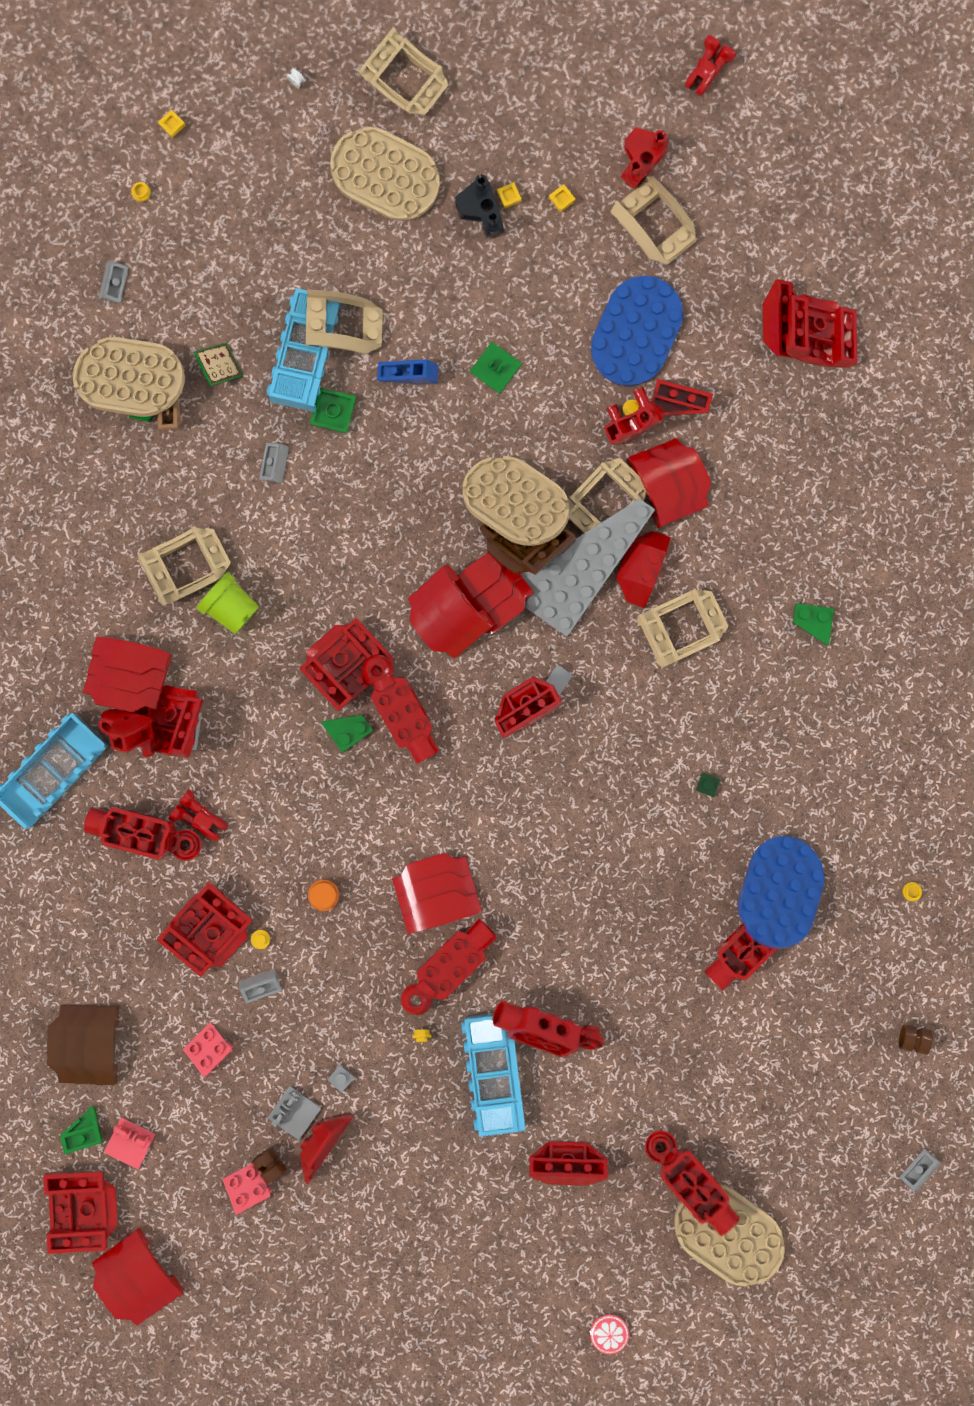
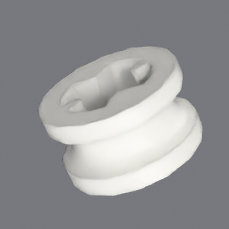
M292 69L291 74L286 76L289 82L297 88H300L301 82H305L304 77L295 69Z

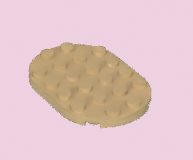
M362 127L363 129L350 131L337 142L331 155V173L337 188L347 198L386 218L397 221L418 218L425 214L435 203L440 188L439 173L435 162L424 150L376 127Z
M119 337L100 339L97 341V344L89 349L86 348L75 363L73 370L75 389L89 406L102 411L140 417L157 415L170 408L177 401L185 382L184 368L175 353L164 345Z
M510 456L492 459V457L486 458L475 464L468 471L463 481V499L469 512L514 543L529 546L546 543L557 537L568 522L569 504L563 489L520 459Z
M720 1184L730 1197L728 1204L738 1214L740 1220L728 1233L719 1236L709 1223L700 1224L680 1201L675 1212L674 1227L679 1243L691 1257L725 1281L737 1286L747 1287V1285L761 1284L777 1272L784 1257V1239L778 1224L768 1213L734 1189Z

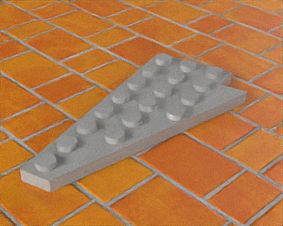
M638 499L576 538L575 543L563 554L560 553L536 575L530 572L521 573V576L534 591V594L525 600V608L565 636H568L655 509L641 499Z

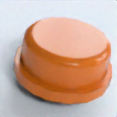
M321 879L310 886L308 900L313 908L319 911H327L337 905L340 893L334 882Z

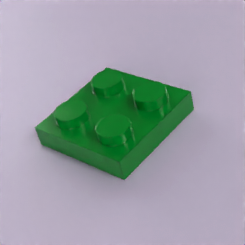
M320 387V394L315 402L316 412H312L310 425L347 434L356 396Z

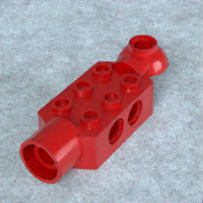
M383 655L370 656L363 664L362 674L364 679L375 687L370 698L398 747L407 748L416 764L438 753L440 750L430 734L434 725L406 677H393L394 668L392 662ZM374 666H380L382 668V674L380 676L374 675Z
M91 807L85 818L84 833L100 837L101 843L104 846L157 860L164 859L172 852L181 861L194 859L201 850L200 837L194 831L183 829L177 832L174 822L120 807H112L109 811ZM185 840H188L191 844L189 850H185L183 847Z
M480 918L467 931L458 930L417 970L419 982L410 984L403 990L400 998L403 1009L411 1015H422L431 1007L433 998L445 1000L486 959L484 951L498 938L496 934ZM417 995L421 998L422 1002L415 1005L411 1002V997Z
M742 923L716 948L718 958L704 972L724 991L736 978L746 981L778 949L766 947L755 941L747 933L746 927Z
M501 1000L493 1013L492 1025L507 1031L509 1039L558 1057H567L572 1053L578 1052L579 1046L587 1050L604 1047V1040L598 1027L584 1025L582 1028L575 1025V1022L571 1020L559 1019L557 1015L543 1013L536 1007L523 1008Z
M660 1130L648 1136L645 1143V1151L651 1160L662 1164L659 1175L663 1182L700 1224L709 1223L719 1236L728 1233L740 1220L738 1214L728 1204L730 1199L728 1193L689 1148L677 1149L676 1140L669 1132ZM659 1141L666 1143V1148L662 1151L655 1148Z

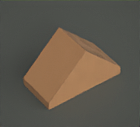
M178 399L170 408L158 414V430L179 428L181 415Z

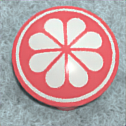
M603 1315L594 1320L590 1337L592 1344L598 1351L604 1354H615L627 1345L629 1330L621 1317Z

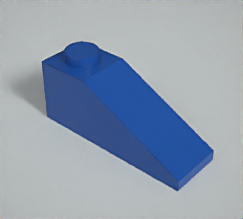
M428 359L378 362L377 381L418 385L437 384L439 365Z

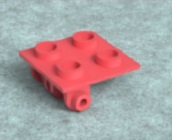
M210 1022L183 1050L203 1077H206L232 1052L233 1045L230 1042H226Z
M121 1117L113 1129V1134L104 1153L139 1169L156 1134Z
M252 1163L222 1179L236 1215L271 1197L270 1193L272 1190L270 1186L265 1184L260 1176L262 1172L256 1171Z

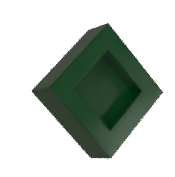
M702 772L695 790L714 797L721 779Z

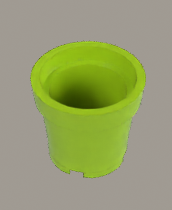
M228 571L195 609L203 615H209L231 633L236 634L260 606L235 582L236 578Z

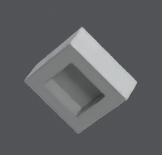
M340 1064L327 1080L342 1093L355 1076Z

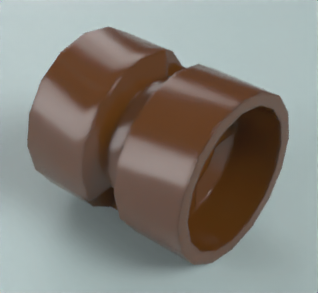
M904 1024L900 1030L899 1049L910 1052L915 1049V1052L925 1055L930 1053L933 1043L932 1030L924 1028L917 1030L915 1026Z
M269 1147L251 1161L256 1171L262 1172L260 1176L266 1185L276 1180L287 1170L283 1162L277 1160L278 1155L272 1147Z

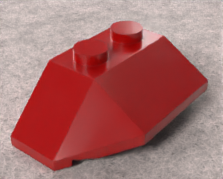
M777 279L762 303L763 342L776 356L793 358L786 353V334L788 333L790 296H797L793 289L792 282Z
M651 531L635 538L623 556L616 575L626 602L645 609L671 537Z
M533 676L503 695L498 715L494 722L502 738H505L531 726L554 712L562 704V700L553 684Z
M351 1113L323 1118L321 1123L317 1121L311 1130L313 1132L311 1138L308 1139L306 1137L300 1148L303 1150L300 1153L305 1183L309 1184L352 1120L353 1115Z
M549 1141L529 1157V1177L548 1185L588 1186L608 1180V1159L585 1142Z

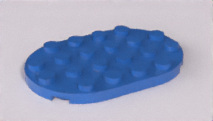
M637 276L620 284L611 295L591 343V355L599 373L608 381L620 386H637L651 380L662 368L680 329L683 317L680 298L668 283L652 276Z
M778 836L765 841L754 851L739 895L738 912L747 933L758 943L774 949L788 948L802 941L810 932L824 886L823 867L814 850L797 838Z

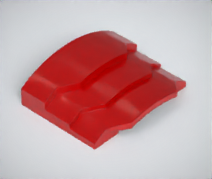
M805 294L800 296L791 295L788 333L786 334V353L799 361L818 366L837 368L854 366L857 364V310L841 307L836 301L818 299Z
M675 438L629 456L626 459L628 466L639 475L655 509L652 517L658 529L708 507L706 496L711 486V481L696 449L682 445Z
M489 552L458 574L460 579L455 583L476 611L480 612L484 609L496 624L485 634L496 633L509 621L522 613L525 607V600L534 594V591L521 574H514Z
M446 564L408 598L411 605L409 621L432 651L447 652L450 656L456 658L496 624L484 609L480 612L476 611L455 584L460 578L451 566Z
M355 618L348 625L333 626L307 650L306 663L299 670L337 712H340L371 685L364 679L362 674L363 664L370 656L383 655L392 664L395 662V659L365 626ZM380 666L373 667L374 675L380 676L382 674Z
M96 637L83 694L91 695L96 705L135 713L144 707L157 710L172 655L169 652L130 641Z
M165 685L162 689L157 710L144 707L135 712V714L148 716L152 719V731L155 733L152 743L156 753L190 758L196 740L193 736L199 721L197 718L203 700L199 699L197 691Z
M441 853L408 863L401 876L392 878L408 934L441 926L482 912L466 856L455 859L446 853Z
M208 881L169 922L156 941L197 975L202 977L209 968L222 967L247 939V926L253 919L225 896L224 892Z
M103 1171L46 1172L43 1175L44 1195H49L50 1231L46 1234L47 1254L106 1251L108 1237L118 1227L116 1188L104 1179Z
M139 1227L92 1262L96 1272L93 1288L103 1304L115 1319L131 1320L136 1326L184 1292L183 1287L175 1276L171 1275L169 1277L148 1248L150 1242Z

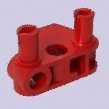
M635 127L624 140L623 148L631 163L626 167L621 178L628 187L637 189L666 154L668 140L666 132L663 135V130H658L655 133Z
M644 387L633 391L639 404V410L622 417L617 404L606 409L612 422L606 425L604 430L611 445H623L663 421V410L655 403L650 402Z
M108 709L102 712L101 719L98 722L99 728L103 733L109 735L112 749L127 753L141 746L144 757H151L155 754L152 743L155 733L152 731V719L150 717L118 709Z

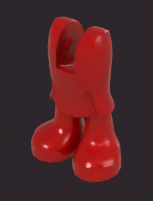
M708 35L704 40V55L698 60L697 66L690 73L685 83V87L690 90L697 78L703 80L696 91L698 96L706 92L714 77L719 74V70L726 63L732 62L737 56L732 48L725 45L721 48L719 40L711 35ZM721 48V50H720V52H719V54H718V56H717L715 62H714V63L710 62V61L712 60V58L717 54V52L719 51V49Z
M188 789L179 803L197 814L193 816L178 804L168 819L172 822L182 820L190 824V827L199 830L207 838L218 842L221 836L211 830L210 827L214 824L225 831L228 827L227 823L211 813L205 806L200 805L195 800L193 791Z

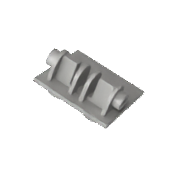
M289 1086L268 1116V1119L272 1121L271 1124L274 1127H281L299 1140L321 1107Z

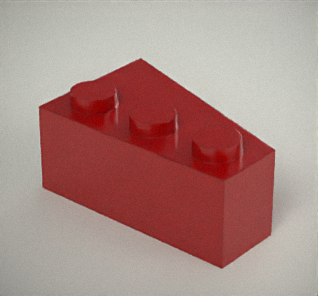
M657 379L650 402L661 407L664 416L707 414L713 394Z

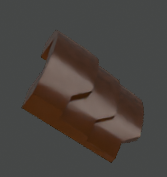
M486 524L480 527L481 532L487 538V552L514 574L530 572L536 575L560 553L563 554L576 542V535L566 527L554 539L543 544L530 546L514 543Z
M60 1006L59 1016L48 1026L47 1065L58 1074L59 1083L117 1084L118 1064H114L115 1027L119 1025V1006Z

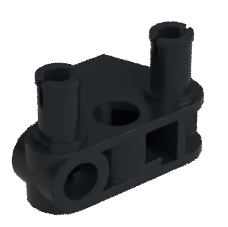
M481 174V178L478 175L474 182L455 197V205L460 220L481 222L485 237L496 238L504 233V226L490 182L485 175Z

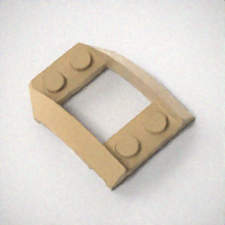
M394 27L358 70L361 76L391 102L408 113L425 115L448 86L443 74V67L421 53L406 38H403ZM398 52L430 75L410 102L379 78Z
M646 176V181L622 201L618 202L616 200L610 212L634 238L650 261L655 260L659 261L660 264L668 265L696 242L693 222L677 200L655 177ZM660 197L683 226L656 247L633 217Z
M307 289L305 346L318 345L327 348L344 349L358 352L362 355H366L373 350L375 351L381 348L383 310L368 299L355 295ZM326 301L350 304L363 308L362 339L341 334L325 333Z
M621 458L602 462L591 476L569 497L568 520L582 534L601 522L580 501L606 474L634 499L631 503L638 499L645 500L646 490L639 475Z
M196 526L174 539L138 554L140 567H143L159 598L158 601L163 606L184 598L219 580L231 563L214 529L196 528ZM197 541L212 572L177 589L161 558Z
M696 588L638 615L637 627L641 625L657 660L654 662L661 667L670 665L720 641L721 636L728 628V624L712 591L696 590ZM694 601L710 635L676 651L660 616Z

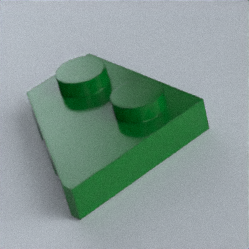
M796 603L792 623L804 629L824 645H829L834 609Z
M363 715L321 722L342 753L374 731Z
M95 1106L89 1107L88 1111L60 1135L64 1155L104 1143Z

